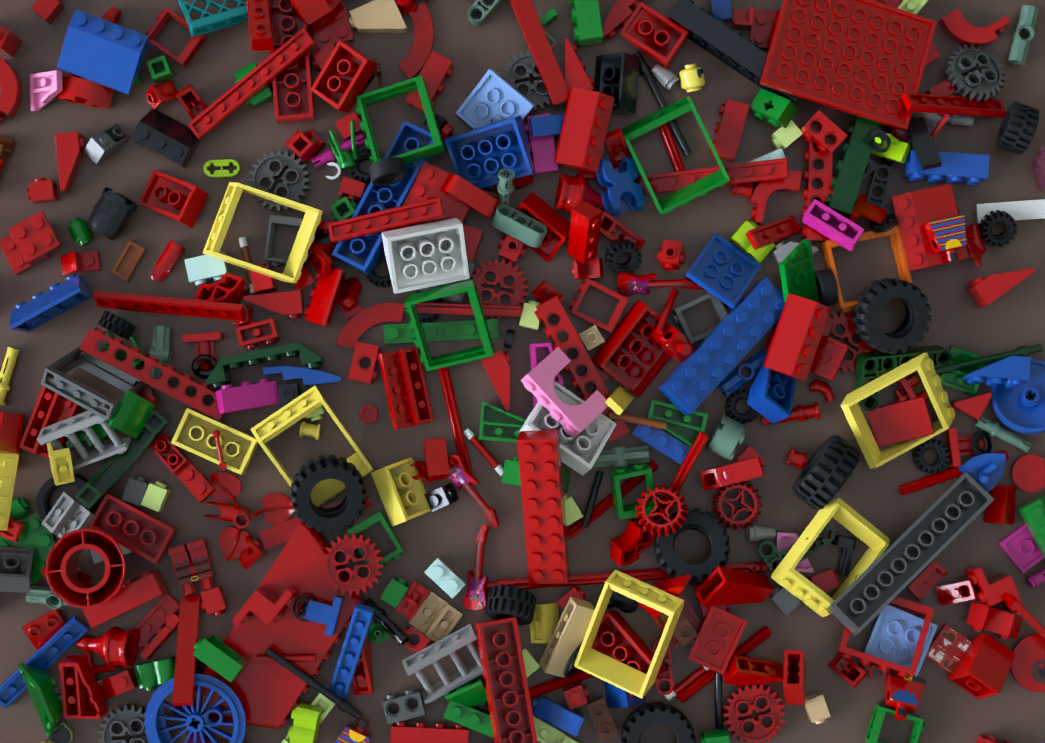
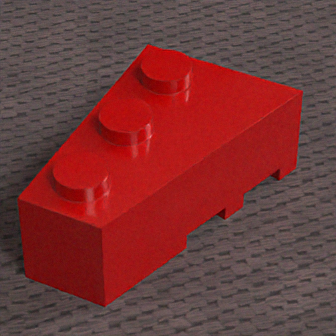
M67 655L59 662L64 719H102L109 709L86 655Z

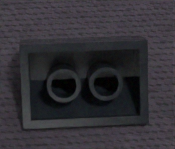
M625 52L596 56L594 91L615 97L611 114H636L640 57Z
M153 108L139 121L131 136V139L183 168H186L200 142L188 126L156 109L153 110Z

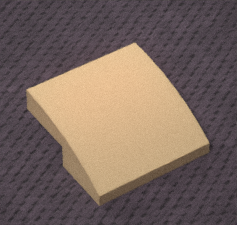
M430 590L412 621L408 619V623L423 632L434 642H437L449 635L463 614Z

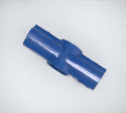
M762 349L727 375L718 385L721 392L727 397L757 375L766 359L767 352ZM742 368L748 370L749 376L747 378L741 375Z

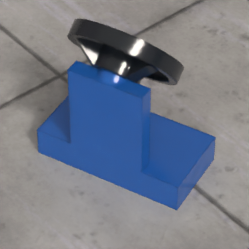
M304 594L294 602L293 614L298 620L303 622L314 621L327 625L324 635L332 637L335 634L344 597L336 595L333 604L328 605L318 602L310 594ZM306 597H311L313 600H309L308 603ZM303 599L301 612L299 613V615H297V605L299 601Z

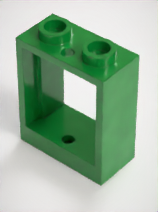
M643 462L635 463L631 467L618 466L615 470L609 471L614 512L619 520L636 517V513L639 511H636L635 506L640 505L638 502L623 505L620 488L621 479L645 475L647 494H649L647 490L649 487L654 491L652 469ZM653 501L647 505L646 515L650 514V511L654 509Z
M381 510L347 530V532L352 537L353 533L358 534L376 522L381 521L397 549L379 561V564L385 567L386 564L384 562L390 559L394 562L402 557L401 552L404 551V548ZM359 547L357 549L363 558L365 550Z
M212 634L207 637L203 636L202 639L200 638L193 647L196 649L193 653L196 658L229 682L236 679L248 663V660Z
M875 704L865 739L867 743H888L878 740L885 713L895 715V709ZM907 713L906 719L914 721L908 743H920L918 739L925 729L924 719Z

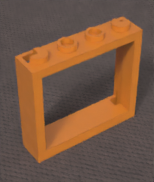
M897 225L883 233L864 232L858 243L890 237L899 279L912 283L899 226ZM832 240L824 241L821 243L826 269L832 270L838 288V301L835 304L836 310L842 309L843 312L852 311L853 306L857 305L859 301H843L831 250L842 246Z

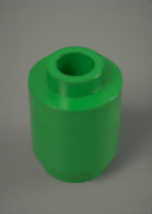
M78 217L69 222L70 225L67 229L75 244L83 247L93 241V234L85 219L80 220Z
M16 497L12 501L9 517L19 521L30 512V503L24 497Z

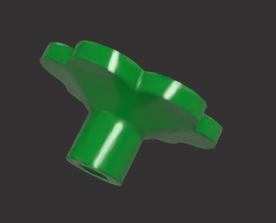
M378 622L370 625L368 630L370 642L381 645L384 643V640L390 638V634Z

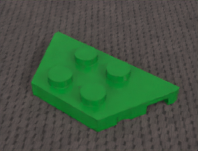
M803 239L779 264L784 303L789 293L819 303L811 239Z

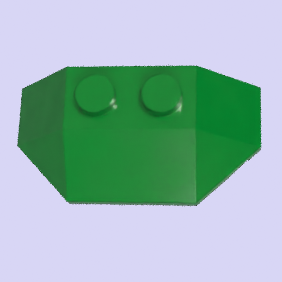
M20 662L18 663L20 673L46 735L49 738L52 736L63 712L61 707L62 696L60 693L56 694L54 687H57L53 676L49 677L47 671Z

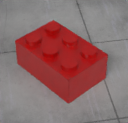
M339 40L310 90L336 109L349 113L357 100L356 96L361 94L378 63L351 44Z

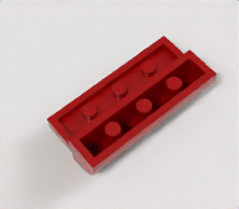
M416 347L378 355L394 430L434 422L422 362L420 361L419 348Z
M42 386L19 448L49 459L47 444L40 445L37 441L41 429L77 415L80 406ZM68 437L58 438L63 447Z

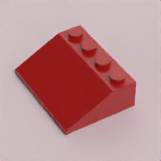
M424 161L402 206L440 197L445 217L401 228L458 218L462 223L464 222L470 207L443 191L452 176L451 174Z
M952 184L893 196L892 201L909 272L947 264L945 252L936 254L933 252L923 225L928 222L959 216ZM967 246L956 249L959 260L969 258Z
M639 300L635 302L591 359L595 365L637 398L642 395L670 358L650 335L656 329L661 316ZM666 335V336H665V339H669V338H670L669 335Z

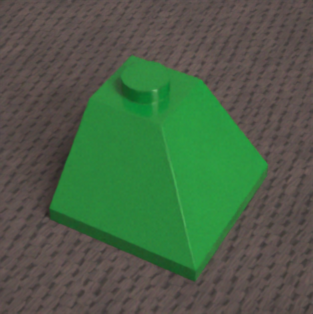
M482 676L470 680L445 694L446 700L470 707L477 706L481 708L488 704Z

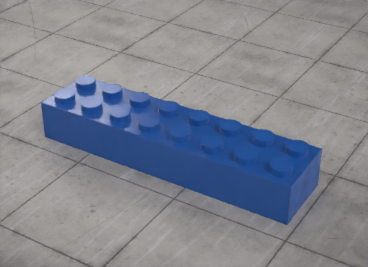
M404 120L383 159L433 144L431 133ZM434 155L405 164L408 175L405 179L395 184L376 186L372 184L371 180L351 218L402 206L424 161L430 164ZM382 232L338 242L332 256L337 261L370 276L384 251Z
M767 277L759 280L658 389L684 415L692 414L780 319L785 305L783 294Z

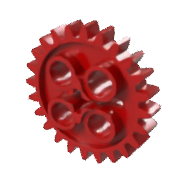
M495 257L494 263L487 259L488 265L485 266L481 262V269L474 268L477 274H472L471 278L475 279L481 304L503 305L500 303V298L503 295H508L511 298V302L508 305L526 303L522 297L528 296V293L524 292V290L528 289L529 286L523 285V283L528 279L521 278L524 271H517L519 265L513 268L512 261L505 264V258H503L501 263H498V259ZM487 273H494L496 275L494 282H487L485 280ZM506 277H513L515 283L512 286H506L504 284ZM486 284L496 287L497 284H500L502 289L514 290L515 293L499 291V294H496L494 289L483 288L481 285ZM489 291L492 294V298L489 301L482 300L481 295L483 292Z
M841 311L839 317H837L836 313H832V319L828 317L823 335L828 336V334H831L838 340L845 339L846 344L858 349L856 352L849 347L848 351L851 353V359L849 361L844 359L840 367L842 373L845 374L847 368L850 372H854L856 358L860 353L874 350V348L868 346L861 339L858 344L852 342L851 337L854 333L860 335L854 329L857 323L853 322L851 312H848L845 317L843 311ZM836 325L842 326L843 333L841 335L835 333L834 328Z
M355 533L352 534L351 538H349L348 534H345L344 540L338 536V543L331 541L333 547L325 548L329 553L322 554L326 561L320 562V564L325 565L326 568L321 570V572H327L323 579L331 580L328 586L335 585V592L342 589L341 595L348 591L349 596H352L353 591H355L357 596H359L361 589L367 593V586L373 589L372 582H379L376 575L383 574L378 569L384 567V565L379 564V561L384 558L377 556L381 550H374L376 543L369 544L371 538L363 541L362 534L358 539H356ZM359 547L365 550V556L361 559L355 556V550ZM340 551L346 555V559L342 563L336 560V554ZM350 559H353V562L369 560L367 564L355 566V570H352L351 567L335 569L336 566L349 564ZM363 566L369 570V575L366 578H362L359 575V569ZM342 571H347L350 574L347 582H343L340 579Z
M759 684L758 687L756 685H751V687L744 686L743 690L737 686L738 693L736 694L731 691L733 698H726L729 705H723V707L728 712H724L723 716L728 717V719L724 720V724H730L727 730H734L732 737L734 738L739 735V742L745 739V743H750V741L753 743H757V741L764 743L766 738L771 742V735L778 737L775 732L776 729L783 730L779 723H785L781 716H785L786 713L780 709L784 708L785 705L778 704L782 698H775L777 694L775 690L769 693L770 686H767L765 689H763V684ZM764 697L765 704L761 707L757 706V699ZM743 702L746 703L747 709L744 712H739L737 709L738 705ZM767 708L771 709L769 712L757 713L756 718H753L752 716H747L741 720H738L739 716L751 715L752 710H755L756 712H761L766 710ZM765 716L771 717V722L768 725H762L761 721ZM750 721L752 722V728L748 731L743 730V724Z

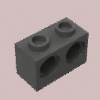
M415 688L405 690V694L397 696V693L386 695L382 705L387 724L425 715L426 709L421 690L416 691ZM410 698L417 699L418 706L410 707L408 700ZM397 703L400 710L392 712L389 709V705Z

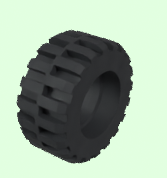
M882 278L881 281L871 282L872 287L866 286L863 289L864 294H859L856 298L859 301L858 304L853 306V311H856V315L852 316V320L857 323L854 329L860 334L859 338L866 342L868 346L889 354L904 353L908 351L907 348H915L917 346L916 342H922L925 338L923 336L924 332H928L930 328L927 326L928 321L931 322L932 317L928 314V311H931L930 304L926 303L928 298L925 294L921 293V289L900 279ZM898 298L905 307L904 321L897 330L891 333H884L878 324L879 311L887 301Z
M831 435L817 449L805 468L798 475L792 487L793 494L813 509H822L834 498L853 473L861 457L860 451L839 435Z
M322 455L318 456L319 460L316 461L312 458L308 460L307 466L302 465L299 468L300 472L295 474L293 478L294 483L291 484V498L295 513L298 514L301 522H305L307 527L310 529L315 527L318 532H322L323 529H326L327 533H333V529L337 528L339 531L345 530L344 526L347 524L349 527L353 525V520L355 518L359 519L362 515L361 509H365L367 492L363 478L355 465L351 462L348 463L343 457L337 459L336 455H330L329 458H325ZM336 479L343 482L347 489V495L342 503L329 509L314 505L310 497L313 487L322 480Z
M688 508L685 509L688 511V515L684 516L686 523L680 522L682 529L675 527V534L669 530L668 537L665 536V532H661V537L657 535L655 553L662 571L666 572L669 578L689 574L692 577L688 583L696 585L697 583L702 584L718 566L724 567L730 553L729 535L726 534L725 526L719 523L720 520L717 517H712L708 511L704 513L697 508H694V510H689ZM678 511L672 514L670 517L671 521L676 517ZM684 530H697L708 538L710 553L703 562L692 565L681 561L677 557L674 550V542L676 537Z
M658 702V704L647 703V706L636 708L637 711L628 716L629 719L627 722L625 721L623 731L621 732V743H640L641 734L646 727L654 723H663L671 727L675 732L676 743H696L694 729L684 713L676 709L675 706L666 705L662 702Z

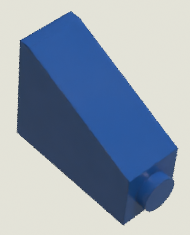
M543 695L539 699L535 698L533 702L534 716L577 737L584 721L583 713L575 709L570 710L568 706Z

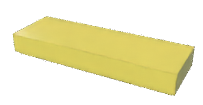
M620 385L605 402L617 415H620L634 397Z

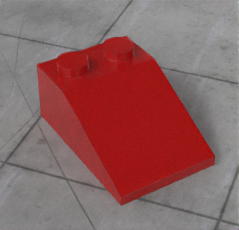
M640 2L619 34L651 60L668 69L688 40L689 32Z
M154 170L138 204L177 223L193 228L209 194L195 185Z
M1031 268L993 274L986 277L981 275L968 283L970 287L965 290L977 307L981 308L991 304L1034 273L1035 270Z

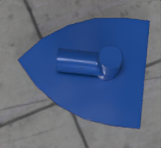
M995 452L983 453L967 460L958 469L963 474L967 472L988 493L997 485L1003 475L1006 454Z

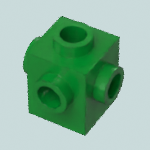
M346 196L341 197L330 206L333 211L330 215L335 222L349 219L353 216L357 205L353 200L349 201ZM348 210L349 212L343 216V212Z

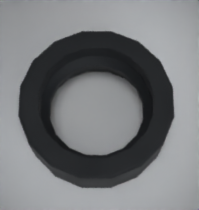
M400 157L382 159L369 167L372 184L376 186L395 184L405 179L408 175L404 159Z
M832 270L815 271L819 303L825 306L836 304L838 301V288Z

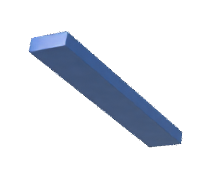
M359 603L355 605L329 690L341 699L347 698L375 611L374 608Z
M74 615L25 664L46 671L89 630V627ZM19 669L0 686V705L5 709L27 689Z

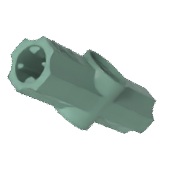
M1023 5L1021 7L1016 30L1012 35L1013 42L1008 57V62L1011 64L1025 65L1030 42L1034 37V27L1039 11L1034 6ZM1020 31L1026 33L1027 39L1020 37Z
M154 326L153 342L149 354L159 359L157 363L165 366L166 363H171L172 357L170 347L171 327ZM157 367L153 368L150 372L151 377L154 379H158L162 374L161 370Z
M626 446L602 450L593 467L629 466V464L638 462H649L648 446L630 448Z
M31 585L30 593L26 594V601L29 603L46 604L52 609H58L61 605L70 606L55 595L50 587Z

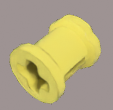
M302 420L299 437L307 436L319 440L322 424L318 423L315 425Z

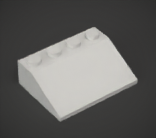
M458 218L382 232L384 252L394 294L470 279L463 223Z
M554 381L555 393L561 401L568 405H580L584 402ZM538 402L520 431L559 430L561 461L583 476L593 467L617 424L601 413L581 433L573 438L564 431L563 426L551 417L550 412Z

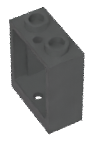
M270 215L264 261L269 262V266L280 267V264H286L288 261L285 258L272 257L276 225L300 228L303 219Z
M711 293L672 310L673 315L671 317L675 325H679L681 333L691 344L705 338L714 328L693 337L681 311L709 299L719 322L728 315L721 300Z

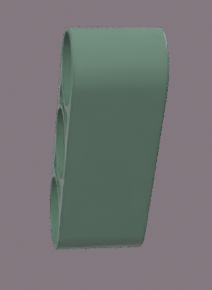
M476 0L468 10L469 22L474 26L482 25L503 0H494L492 5H486L484 0ZM474 12L482 14L480 19H473L471 15Z
M506 204L497 206L491 221L496 229L534 248L541 246L547 233V227L543 223Z

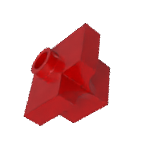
M297 130L285 142L305 164L326 144L312 130L305 134Z

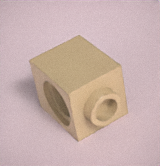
M596 325L578 335L587 352L605 342Z
M818 692L805 697L804 706L812 723L821 724L827 721L826 718L831 717L822 693Z

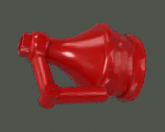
M579 172L576 176L562 173L556 190L555 208L558 210L564 209L571 213L572 208L583 201H587L593 206H600L604 209L602 194L592 189L586 181L597 180L596 172ZM602 186L603 192L606 191L607 188Z
M114 626L100 637H81L77 641V648L84 651V655H86L93 673L100 674L116 671L118 666L132 667L137 658L138 638L134 631H124ZM91 651L99 654L106 665L94 666Z

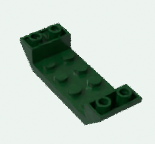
M295 342L222 357L207 378L206 383L213 386V388H221V386L232 382L229 369L243 368V364L246 363L251 366L262 364L261 360L266 359L269 362L281 360L280 357L285 355L288 358L301 356L302 365L310 369L320 368L321 364L325 363V359L301 343Z

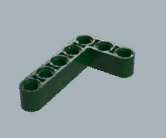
M940 345L915 347L913 349L907 348V352H897V354L881 351L860 353L856 358L855 390L864 386L867 379H870L869 382L879 377V373H887L922 353H928L929 358L934 363V368L949 365L952 361V354ZM888 358L887 363L883 365L884 360ZM870 360V363L865 366V363ZM879 391L870 395L868 402L864 403L865 399H863L858 404L867 411L876 409L879 403Z

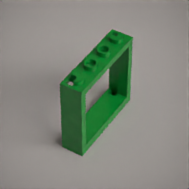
M422 75L356 96L358 102L356 104V111L363 120L360 121V126L367 135L365 144L368 150L371 149L372 155L369 158L372 164L382 160L367 107L417 90L433 144L393 157H400L407 164L445 151L426 82Z
M475 279L407 295L406 302H404L405 312L410 315V329L415 331L416 348H420V361L422 365H425L427 371L494 356V345ZM467 292L483 345L432 357L416 304Z

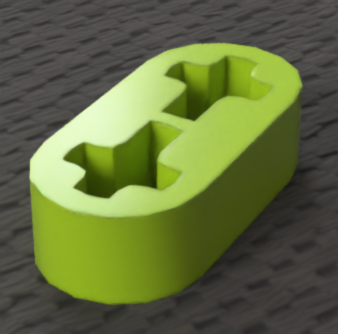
M232 159L209 160L203 168L205 174L210 178H234L241 172L239 163ZM212 164H214L216 168H221V170H215L214 174L208 171V168H211ZM230 164L237 167L236 170H233V173L229 170H224V168L230 167Z

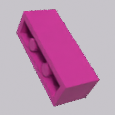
M550 113L527 116V122H524L526 133L530 135L528 144L533 156L531 161L535 176L558 172V164L554 162L556 155L554 137L532 138L529 124L530 117L548 116Z
M816 199L813 200L802 220L803 223L850 252L853 251L865 230Z
M269 378L257 380L258 384L251 385V381L239 383V387H233L232 384L221 386V390L215 392L219 414L279 404L276 381L269 382Z

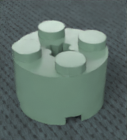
M723 414L711 433L712 440L708 439L706 449L725 459L732 460L737 444L740 445L745 437L744 433L747 427Z

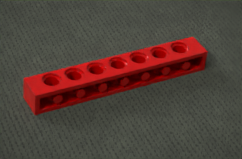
M555 295L535 306L537 311L534 313L539 322H544L546 326L544 331L548 339L552 338L555 342V345H553L554 350L559 347L566 356L569 348H575L577 351L574 358H569L571 362L564 369L567 373L571 372L573 376L571 381L575 389H580L583 394L580 398L585 401L598 390L607 400L610 394L558 297ZM551 314L558 315L559 320L556 324L549 323L548 318ZM560 331L567 332L568 337L565 341L558 340L557 336ZM579 365H584L586 368L585 373L582 375L576 373V368ZM588 382H594L595 388L591 392L585 390V385ZM608 406L602 414L608 416L610 411L613 410ZM613 419V422L617 425L607 440L609 443L630 432L624 421Z
M95 327L94 330L89 329L79 348L80 350L220 421L223 414H219L216 394L209 390L211 386L202 381L199 384L193 382L194 377L184 372L182 375L176 373V368L167 363L165 366L157 363L159 359L150 354L147 357L141 355L140 349L132 345L130 348L122 345L124 341L115 336L112 339L105 336L106 332L98 327ZM101 340H106L109 343V349L105 352L100 351L97 347L98 342ZM119 349H123L127 353V357L123 361H119L115 357V353ZM137 358L144 361V367L140 370L133 367V361ZM155 367L159 368L162 372L158 379H154L150 375L151 370ZM173 376L179 380V384L175 388H171L168 385L169 378ZM192 385L196 388V394L189 397L186 395L185 390L188 386ZM209 394L213 397V403L207 406L203 403V397Z

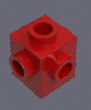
M507 234L506 237L502 236L498 247L501 249L498 256L516 264L519 257L523 258L527 247L524 246L525 243ZM510 245H515L516 248H515V249H510L509 246H510Z
M663 240L662 250H658L657 261H660L661 268L667 271L680 270L681 264L685 263L686 258L683 243Z

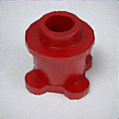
M395 0L396 4L400 6L399 11L402 15L410 11L414 12L418 8L417 4H415L416 0Z
M243 305L246 312L245 321L233 322V326L256 323V321H252L251 312H253V309L249 308V305Z
M791 447L784 464L796 466L800 470L801 467L805 468L809 457L806 456V452L802 453Z

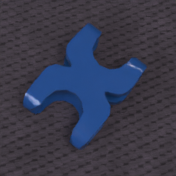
M625 157L620 162L619 172L613 169L608 159L600 160L596 177L600 186L607 188L601 197L604 209L609 214L616 213L620 209L621 198L626 200L632 211H640L645 206L643 189L639 184L633 182L639 173L632 157Z

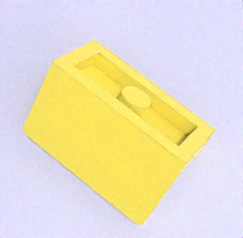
M51 442L46 443L55 485L75 482L69 448L53 451Z
M557 603L536 604L533 622L530 624L531 643H549L559 622Z

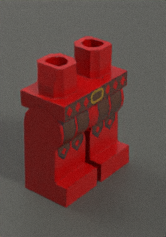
M207 539L167 549L174 566L178 586H182L185 595L197 592L194 583L196 581H201L203 590L214 587L213 577L215 572Z

